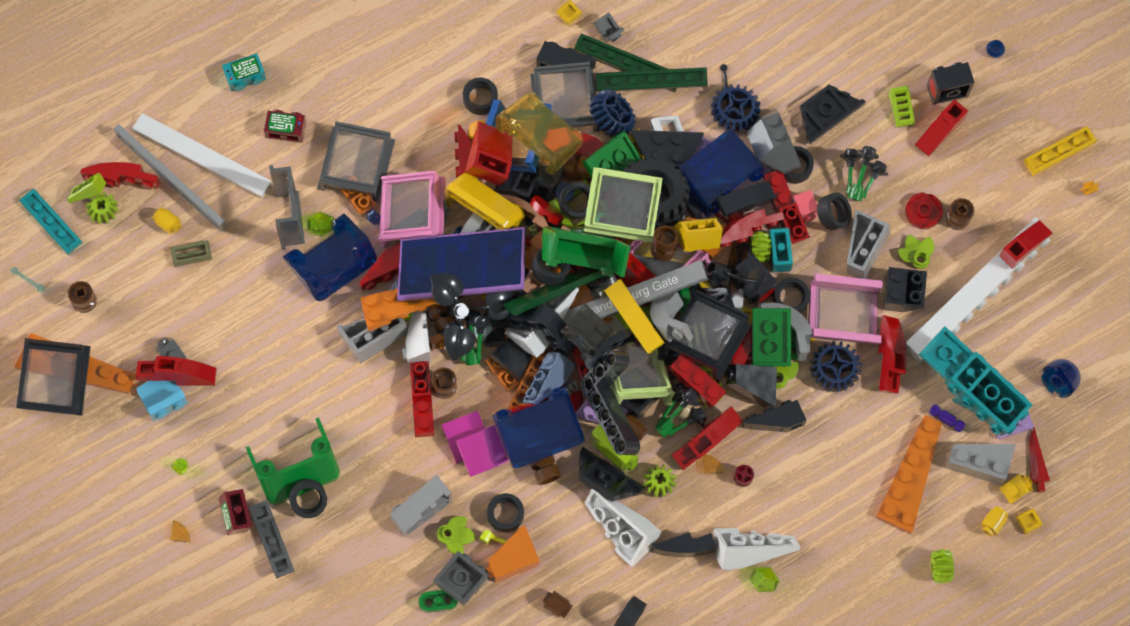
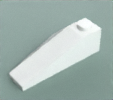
M573 289L538 306L550 307L564 319L579 289ZM507 329L505 331L508 337L527 353L535 357L542 354L549 346V343L540 332Z
M425 310L412 312L405 341L406 348H402L403 360H407L408 366H410V362L429 361V364L431 363Z
M593 489L585 501L595 520L601 523L606 532L604 534L606 537L610 538L616 546L614 549L617 554L630 566H634L652 549V545L656 543L662 532L645 517L618 501L611 502Z
M714 528L713 531L714 542L717 547L716 559L721 568L725 570L745 568L800 550V545L794 536L774 533L763 536L757 534V531L752 530L750 534L739 532L738 528Z

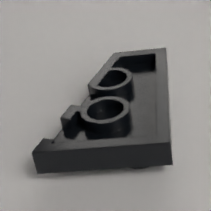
M509 337L490 357L519 382L532 355L523 350Z

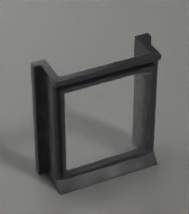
M697 290L679 319L680 322L688 325L694 337L690 342L677 340L676 338L671 342L666 341L661 353L668 356L670 351L673 350L713 369V378L720 381L751 327V324L748 323L749 314Z
M24 338L16 408L82 416L91 346Z

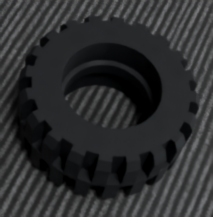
M649 158L646 161L641 159L637 163L629 164L622 172L662 178L661 192L668 199L658 204L654 231L660 226H674L679 223L685 214L690 192L687 185L688 181L680 169L676 170L675 165L667 164L665 160L661 159L657 161L655 158ZM618 179L615 193V206L619 210L618 214L621 218H625L627 224L634 225L633 228L646 230L651 202L642 199L636 191L643 188H653L654 185Z

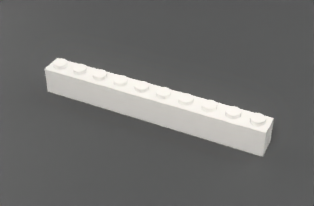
M1035 217L1016 236L1021 234L1023 231L1028 229L1030 226H1032L1039 220ZM1049 238L1046 239L1014 269H1011L999 257L1000 251L906 342V351L921 364L924 360L918 354L944 326L955 335L961 329L960 325L963 322L967 323L974 316L972 313L976 309L980 311L987 302L985 300L989 296L993 298L1000 291L998 288L1002 284L1005 286L1013 278L1011 275L1015 271L1019 273L1025 266L1024 262L1027 259L1031 261L1038 254L1036 250L1039 247L1044 248L1051 240Z

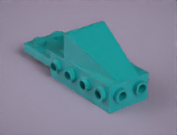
M946 326L918 354L945 380L944 383L947 385L948 390L956 395L952 401L976 413V416L981 421L988 423L991 426L992 432L997 435L1003 436L1007 433L1010 435L1017 428L1016 424L1018 421L1024 420L1029 414L1028 410L1033 406L1027 397L1021 394L1011 382L1007 381L982 355L976 351L973 353Z

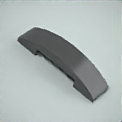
M265 500L250 506L249 510L276 579L295 572L268 501Z

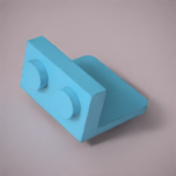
M148 381L137 387V392L153 422L163 419L167 414L177 411L188 404L184 393L179 386H176L175 381Z

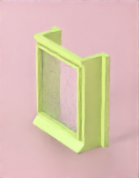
M594 167L584 232L652 243L662 178Z
M609 337L603 338V340H602L601 342L603 343V342L606 341ZM631 342L613 350L627 352L630 358L628 367L610 386L619 404H621L623 399L662 397L664 406L673 404L672 398L675 392L672 391L664 361L657 359V349L648 354L643 346L636 347Z

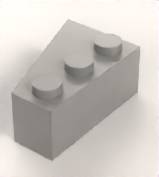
M401 317L392 320L388 325L369 332L366 320L361 321L359 319L355 320V323L337 326L340 337L360 364L408 333L406 322Z
M954 444L950 451L946 468L1002 486L1007 479L1016 444Z

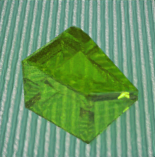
M321 211L308 217V231L320 237L333 231L334 217Z
M771 567L754 568L750 576V580L758 592L775 591L779 583V579Z

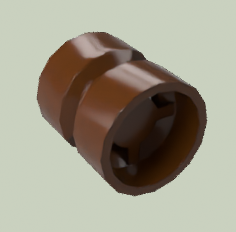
M591 154L566 157L564 169L569 180H580L581 177L583 179H592L582 163Z
M965 198L954 200L946 215L947 224L955 230L965 229L975 212L973 204Z
M665 225L656 228L654 231L651 254L658 261H669L675 256L678 233L674 228Z
M77 281L69 287L68 297L75 310L81 313H88L95 308L97 297L90 284L84 281Z
M433 304L426 310V314L431 322H435L433 326L437 333L440 334L444 331L443 326L448 322H456V318L449 315V306Z
M446 367L435 370L431 377L434 394L441 399L452 397L457 390L454 371Z
M551 450L541 451L528 459L532 470L536 471L534 476L538 485L549 484L561 477L558 466L554 465L555 458Z

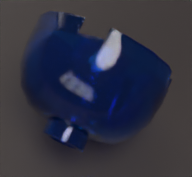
M1055 359L1042 369L1041 379L1044 386L1052 394L1054 391L1060 394L1058 396L1060 398L1071 396L1080 385V371L1070 360Z

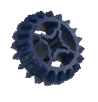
M730 84L729 89L724 86L722 91L718 90L716 92L717 96L712 98L713 102L710 106L712 109L711 115L714 116V122L719 121L718 127L725 126V131L728 128L731 129L732 133L735 132V129H738V132L741 133L742 128L747 131L749 130V125L752 126L755 120L759 118L758 114L761 112L759 108L761 103L757 101L758 96L753 95V90L747 91V86H744L743 89L740 88L739 84H737L736 88ZM727 99L728 106L722 111L721 104ZM749 106L751 112L745 117L744 110Z
M607 89L602 92L600 91L593 97L589 105L591 108L589 112L592 114L591 119L595 120L594 125H598L599 130H603L604 134H609L611 138L616 137L623 131L626 134L632 131L636 123L634 119L636 116L632 113L634 109L630 107V103H627L626 98L621 96V93L617 94L615 90Z
M832 341L831 346L827 342L824 343V348L819 346L818 352H814V358L810 360V363L813 365L809 369L814 371L811 375L812 378H817L816 384L823 383L822 389L828 386L829 392L833 388L838 393L840 388L846 391L848 386L853 387L854 382L859 380L857 375H861L862 372L858 369L861 368L862 363L857 362L860 356H854L856 350L850 351L849 344L843 347L842 341L838 346L835 341ZM831 354L830 361L820 364L825 356ZM839 355L843 356V357L846 358L847 360H842V359L839 357ZM834 361H835L836 367H839V368H838V371H837V369H835V366H833ZM851 369V373L847 377L840 379L841 372ZM824 373L831 374L832 378H829Z

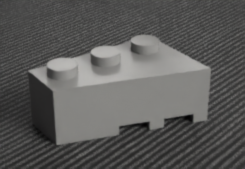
M855 209L847 259V273L866 279L890 235V224Z
M435 475L417 492L410 495L403 504L394 507L391 510L390 518L403 536L406 537L452 503L451 492L439 476Z

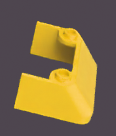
M463 173L445 189L446 207L451 208L454 202L457 201L499 230L515 227L523 228L525 226L524 208L519 204L514 205L481 183L475 176Z

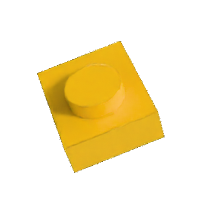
M1023 474L1017 475L1000 487V490L1010 504H1013L1034 489L1032 488L1033 483L1030 478Z

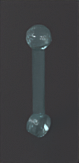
M17 267L11 268L12 274H17L35 286L38 292L45 290L42 284L38 285L19 272Z

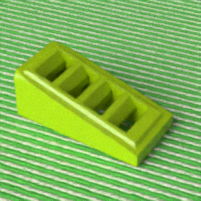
M909 87L891 88L889 98L896 128L915 125ZM905 101V104L897 105V102ZM907 109V111L898 112V110ZM909 116V119L900 120L899 117Z
M100 173L90 177L72 189L67 199L68 203L101 195L106 184Z

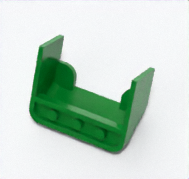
M544 226L542 232V260L546 262V265L557 267V263H567L600 270L602 275L612 276L613 273L620 277L625 276L631 246L609 237Z
M319 417L315 420L321 437L315 439L311 444L313 457L277 471L271 461L264 460L256 463L250 447H245L265 497L270 504L278 505L288 501L292 486L300 480L313 479L324 486L339 478L340 469ZM305 488V489H302V490L298 493L297 497L300 496V495H302V494H305V493H307V492H310V491H312V490H315V489H313V488Z

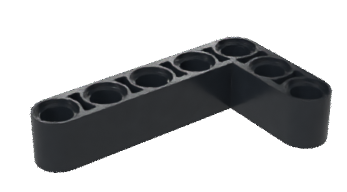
M536 306L516 316L510 314L500 320L492 319L488 314V309L483 313V315L486 314L488 319L491 320L492 327L540 332L555 352L561 353L566 358H569L579 343L578 338L560 315L550 307Z
M609 350L584 376L581 387L616 454L633 456L639 453L640 442L610 388L614 381L628 367L630 358L627 352Z

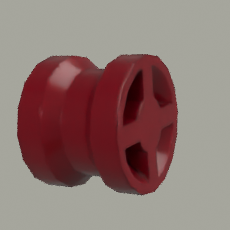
M748 465L738 466L734 473V482L740 487L749 486L753 481L754 471Z

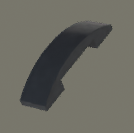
M631 329L620 331L601 344L589 366L592 368L609 350L613 351L631 342L636 347L642 345Z

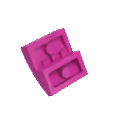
M478 411L441 425L456 464L463 461L456 440L485 429Z
M495 425L456 440L470 477L509 461Z

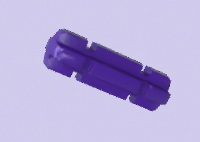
M934 404L931 407L929 413L932 416H937L940 421L950 427L953 426V429L957 432H961L965 427V422L960 419L958 421L957 417L946 410L942 411L938 405Z

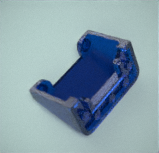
M733 129L725 131L678 168L688 181L687 185L690 189L688 200H693L707 218L719 212L720 208L716 201L717 198L728 194L747 178L752 182L759 181L765 174L764 167Z
M345 213L332 223L334 234L309 252L303 254L300 250L293 249L283 256L286 264L316 301L327 299L372 267L377 260V255L368 236Z
M566 387L553 389L548 397L549 400L514 414L510 410L501 409L492 415L513 468L526 466L578 446L585 441V436Z

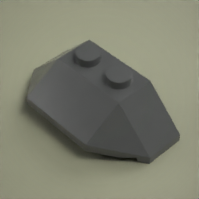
M777 108L759 115V118L755 120V123L746 132L758 162L783 174L800 168L801 164Z

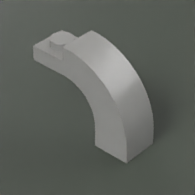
M677 291L653 300L650 307V316L658 333L664 340L671 342L676 338L677 340L690 342L694 336L688 325L673 319L675 314L684 305Z
M761 303L760 308H791V336L795 343L798 361L806 360L807 354L810 353L809 342L812 337V330L805 317L794 308L784 304Z

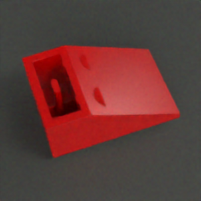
M478 121L465 173L499 186L508 179L512 164L513 134Z

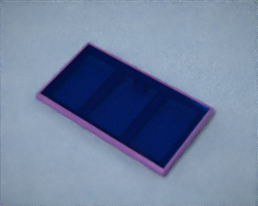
M525 228L401 239L398 301L433 298L430 276L436 273H448L458 277L464 288L461 295L524 290Z

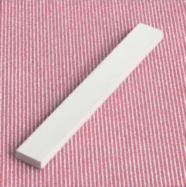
M143 113L132 128L136 133L260 198L264 197L272 184L271 180Z

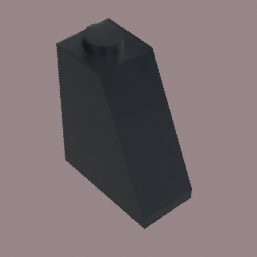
M552 153L536 179L531 200L535 195L548 202L554 199L566 175L564 169L566 158Z
M733 364L727 367L725 371L726 385L761 406H776L777 367Z

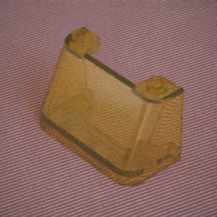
M525 93L496 117V129L502 134L507 131L509 136H515L539 157L541 163L544 161L548 165L546 171L552 176L583 144L582 133L577 128L573 129L545 106L535 93Z

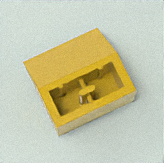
M716 218L683 221L672 226L678 233V243L684 252L720 248L723 228Z

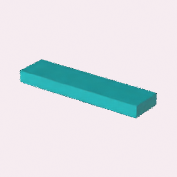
M34 188L19 199L20 203L67 255L82 244L78 236Z

